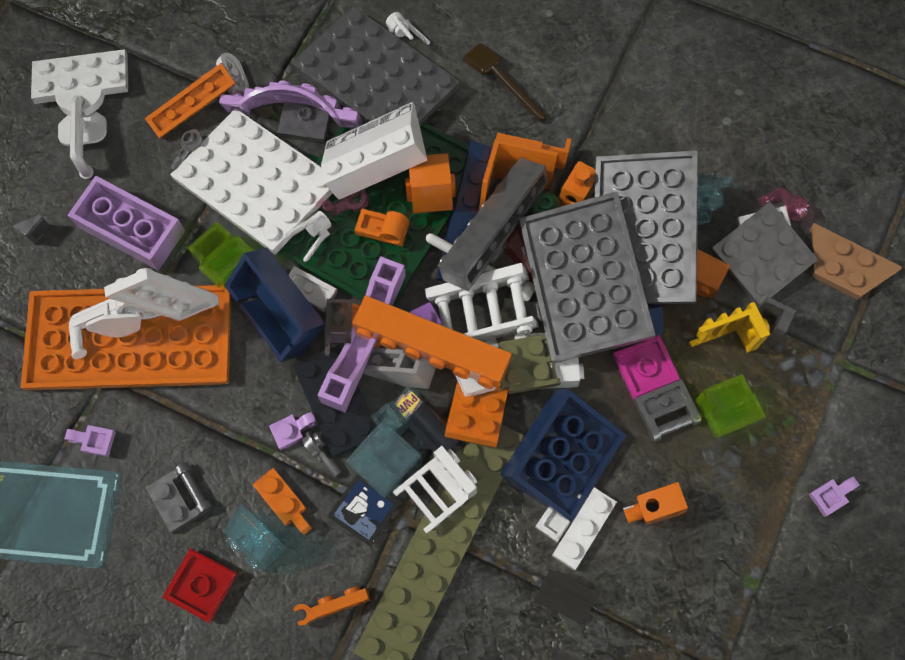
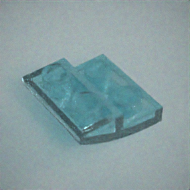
M382 421L359 445L346 463L385 498L403 480V476L421 459V455L387 423Z

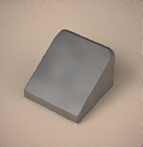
M37 215L15 224L13 228L35 245L51 226L42 216Z

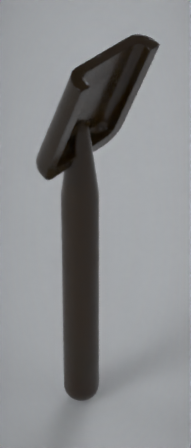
M480 43L463 57V62L481 75H486L492 70L501 83L539 122L546 120V114L498 67L503 61L499 54L483 43Z

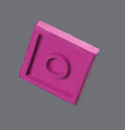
M660 335L654 339L642 341L614 352L612 355L633 401L637 397L681 380Z

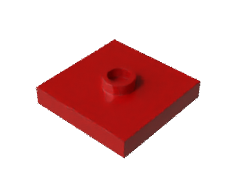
M190 548L162 598L211 623L238 573Z

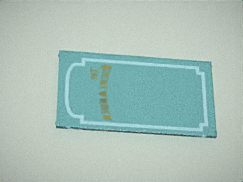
M0 461V559L101 568L118 472Z

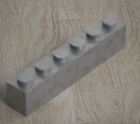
M520 157L516 164L509 169L506 177L496 186L490 198L483 203L477 215L469 221L467 228L461 236L456 238L454 245L441 258L438 268L443 281L466 291L470 290L519 224V218L525 216L539 194L548 185L549 180L546 166Z

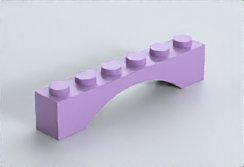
M380 256L370 278L366 296L393 306L406 277L404 265ZM354 328L352 329L346 344L328 371L317 395L322 404L346 412L377 342L376 339H363L356 334Z

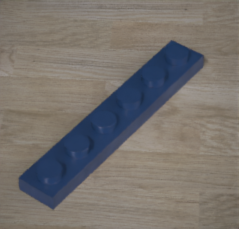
M473 140L469 144L445 240L454 245L456 238L461 236L467 228L469 221L479 212L483 178L493 148ZM443 251L441 258L447 253ZM438 268L436 280L448 283L446 281H443L442 275Z

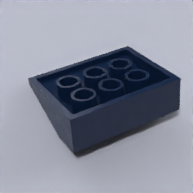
M555 389L500 473V476L526 495L572 523L623 442L626 434L569 389Z

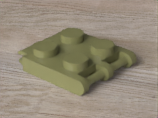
M546 334L499 343V349L512 353L510 365L499 388L500 391L508 389L509 394L561 384L551 359ZM543 342L545 345L547 357H545ZM547 364H549L552 379H550L549 377V369L547 367Z

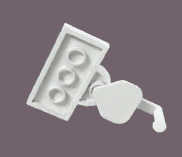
M125 49L32 61L31 99L34 104L56 101L59 108L67 114L58 125V139L63 145L70 146V158L79 171L81 178L90 179L94 171L83 158V144L100 142L107 134V121L104 116L96 112L102 105L105 95L128 92V55Z
M150 268L139 269L135 274L119 278L115 283L104 287L105 297L109 298L108 300L78 312L71 317L69 321L71 356L74 359H81L87 354L86 349L83 347L81 329L86 328L90 332L108 337H124L139 331L141 320L162 315L180 321L219 305L218 295L204 288L192 286L188 282L173 279L169 275L154 272Z

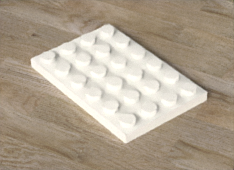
M236 108L202 142L201 146L195 149L170 174L177 183L262 246L268 248L274 255L292 238V236L284 238L283 235L307 221L332 194L324 184L322 168Z

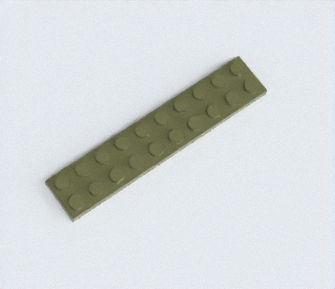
M501 424L496 448L462 441L464 447L456 453L460 460L458 465L464 472L469 470L477 480L475 484L477 494L467 500L464 505L456 509L427 534L423 529L431 522L425 515L423 516L353 651L354 654L365 660L413 659L503 479L500 473L521 443L524 435ZM440 483L436 494L449 508L455 503V500ZM432 499L427 509L437 518L443 511Z

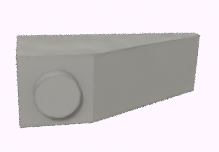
M374 348L363 374L404 387L429 389L436 368L423 358L419 357L416 360L404 354L405 351L401 349Z

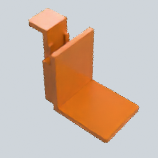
M497 133L483 178L479 211L483 203L488 200L494 178L503 180L508 174L509 169L516 164L520 157L546 166L549 183L545 189L550 190L555 168L565 170L572 139L567 138L565 148L545 145L540 141Z

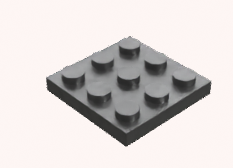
M771 202L767 203L710 249L719 260L730 265L728 272L751 300L755 302L757 307L761 305L766 297L771 298L818 260Z

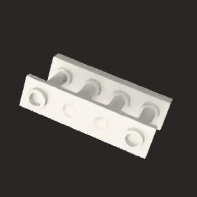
M522 263L482 273L469 291L450 283L425 289L426 298L432 304L439 307L442 326L452 330L448 304L451 300L462 299L468 333H464V335L483 342L514 333L524 335L531 333L532 329L539 327L536 319L533 316L527 317L521 284L523 283L522 281L529 280L527 269ZM508 285L511 287L517 320L502 324L496 291L498 288ZM484 292L487 295L492 326L478 330L472 297H474V294Z

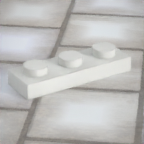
M594 487L552 556L575 571L617 502Z

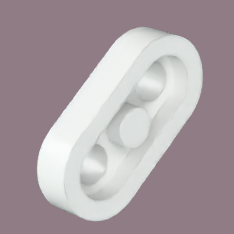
M223 53L216 61V65L223 63L237 83L227 92L229 94L238 93L243 95L245 88H249V83L241 63L234 55Z

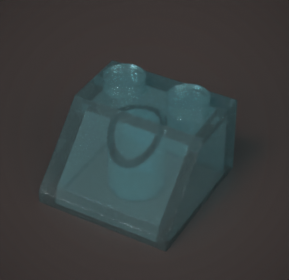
M242 504L237 508L224 530V533L229 537L226 543L235 552L241 549L248 556L244 561L254 571L260 568L266 572L288 549L270 529Z

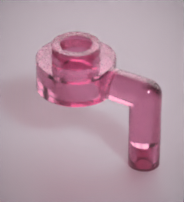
M783 187L758 198V203L761 207L780 198L784 202V206H786L789 217L794 221H798L808 214L809 205L806 199L799 195L791 196Z
M362 189L344 197L336 205L326 200L323 202L322 207L334 216L348 208L352 211H361V209L366 208L368 205L369 195L365 189ZM356 196H361L359 203H354Z

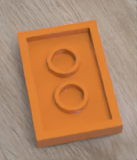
M457 380L445 437L496 448L508 389L500 391L496 388L483 394L465 397Z

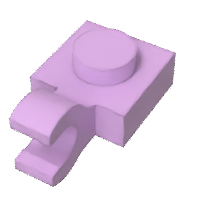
M309 412L301 416L297 421L292 414L269 425L279 449L283 450L302 441L304 438L302 432L315 427L318 423L315 416Z
M88 425L86 432L67 429L64 439L69 440L68 442L82 444L80 451L84 453L109 457L116 432Z
M854 476L839 485L832 479L809 493V496L825 517L847 504L849 501L845 494L860 485Z

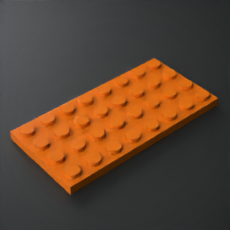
M224 285L195 286L217 294L219 305L180 321L162 315L141 320L139 331L124 337H108L90 332L86 328L81 329L83 347L86 349L87 354L81 359H74L71 356L69 321L74 314L108 300L109 298L105 297V290L30 291L21 389L28 391L229 384L232 296Z

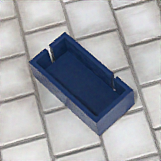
M268 248L244 253L224 285L236 303L260 297L241 303L239 307L280 362L303 355L313 342L312 339L316 338L325 325V322Z

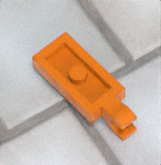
M274 468L252 484L285 526L293 522L303 535L312 529L301 515L307 508Z
M355 586L345 590V596L335 599L334 595L319 599V605L313 608L305 604H298L293 608L294 611L305 610L307 615L304 620H300L297 623L299 626H305L313 620L321 619L371 601L368 590L365 588L361 590L360 586Z

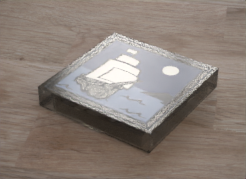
M357 473L327 517L366 545L372 547L401 505V502Z

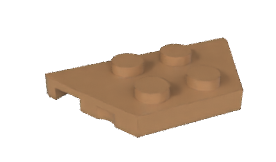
M815 223L809 229L810 234H812L810 250L818 259L811 265L812 277L857 300L892 275H895L902 268V266Z

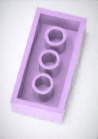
M97 176L94 177L67 215L78 228L158 271L185 232L177 218Z

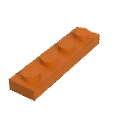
M220 63L148 115L145 120L158 138H163L237 83L224 64Z

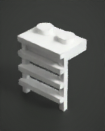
M443 446L434 452V458L393 491L397 497L405 490L431 523L423 529L426 534L477 494V487L475 486L477 480L469 470L464 472L458 465L460 460L451 449L446 451ZM428 470L432 472L455 500L451 507L448 508L422 477ZM418 480L443 511L437 518L431 514L410 488V485Z

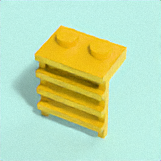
M753 302L743 312L740 307L736 308L730 317L723 313L716 322H713L712 318L707 319L702 327L698 329L697 339L690 341L689 345L693 347L737 331L747 353L756 350L768 338L770 327L767 320L762 318L755 302Z

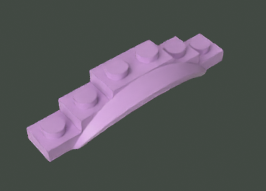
M279 81V83L270 82L267 87L245 88L244 96L238 93H231L230 95L221 94L219 101L227 112H232L236 108L246 115H250L251 109L262 105L283 102L300 103L329 113L338 127L355 129L363 124L361 116L355 109L344 107L342 110V107L334 97L328 95L321 96L313 85L306 83L299 86L287 81Z

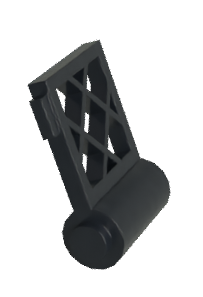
M425 402L415 410L409 420L372 458L401 485L404 483L401 479L402 468H416L417 472L426 465L420 464V449H431L435 452L443 446L446 451L451 449L456 454L464 445L462 440L445 437L447 421L428 402ZM409 428L416 434V446H402V435ZM420 439H421L427 446H420ZM398 440V446H392ZM387 450H398V465H387L380 457ZM402 450H416V465H402ZM391 468H398V475ZM428 470L422 477L425 479L431 471ZM418 480L410 485L415 494L423 488Z

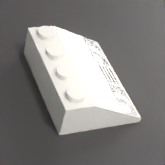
M411 102L327 141L321 163L323 180L326 187L338 199H342L427 161L414 103Z

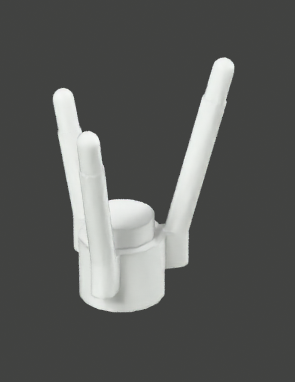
M395 12L387 18L386 25L389 28L388 31L398 37L406 35L412 40L413 36L410 33L412 31L425 44H430V41L409 20H405L401 13Z
M318 211L307 221L285 233L283 237L294 236L304 229L313 237L319 235L303 259L304 262H307L322 241L330 235L327 229L331 227V223L323 212Z

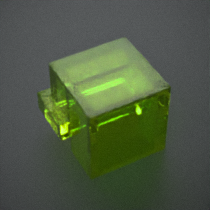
M218 221L187 247L196 263L201 266L199 268L201 272L218 288L221 285H225L243 254L253 251L238 235L232 237Z
M743 374L704 389L696 398L697 404L716 439L766 418L755 394H751L752 391Z

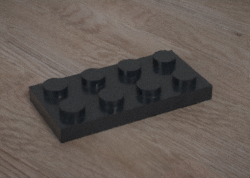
M336 345L292 365L333 458L381 437L358 385L346 412L322 404L317 396L328 371L342 351L340 345Z

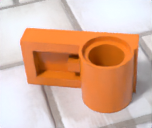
M361 209L354 231L359 236L403 247L410 222L405 215L398 212L389 211L385 215Z

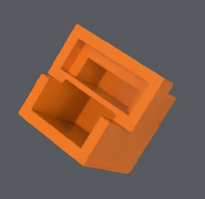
M448 153L426 155L427 161L409 168L410 178H405L407 202H412L413 214L453 210L452 198H456L455 174H450Z

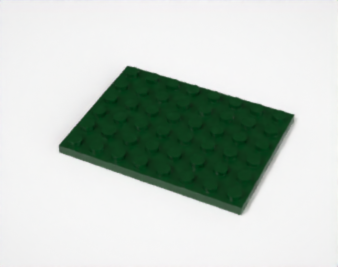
M423 122L420 125L426 155L448 153L450 174H455L457 196L469 146ZM340 127L333 138L353 129ZM324 152L322 153V155L320 156V158H319V159L317 160V162H316V164L319 165L320 167H321V163H322V159H323ZM409 169L342 199H338L332 193L314 213L316 214L318 211H321L327 216L331 223V227L327 229L330 235L322 241L307 262H304L303 259L319 235L313 237L306 229L292 236L279 250L277 255L361 302L366 295L370 278L380 256L402 264L405 267L406 277L394 301L393 306H395L433 247L432 244L426 241V236L432 233L439 237L450 220L453 210L413 214L412 202H407L405 178H410ZM452 198L453 208L456 198ZM361 209L385 215L389 211L405 215L410 222V226L403 247L356 235L354 230Z

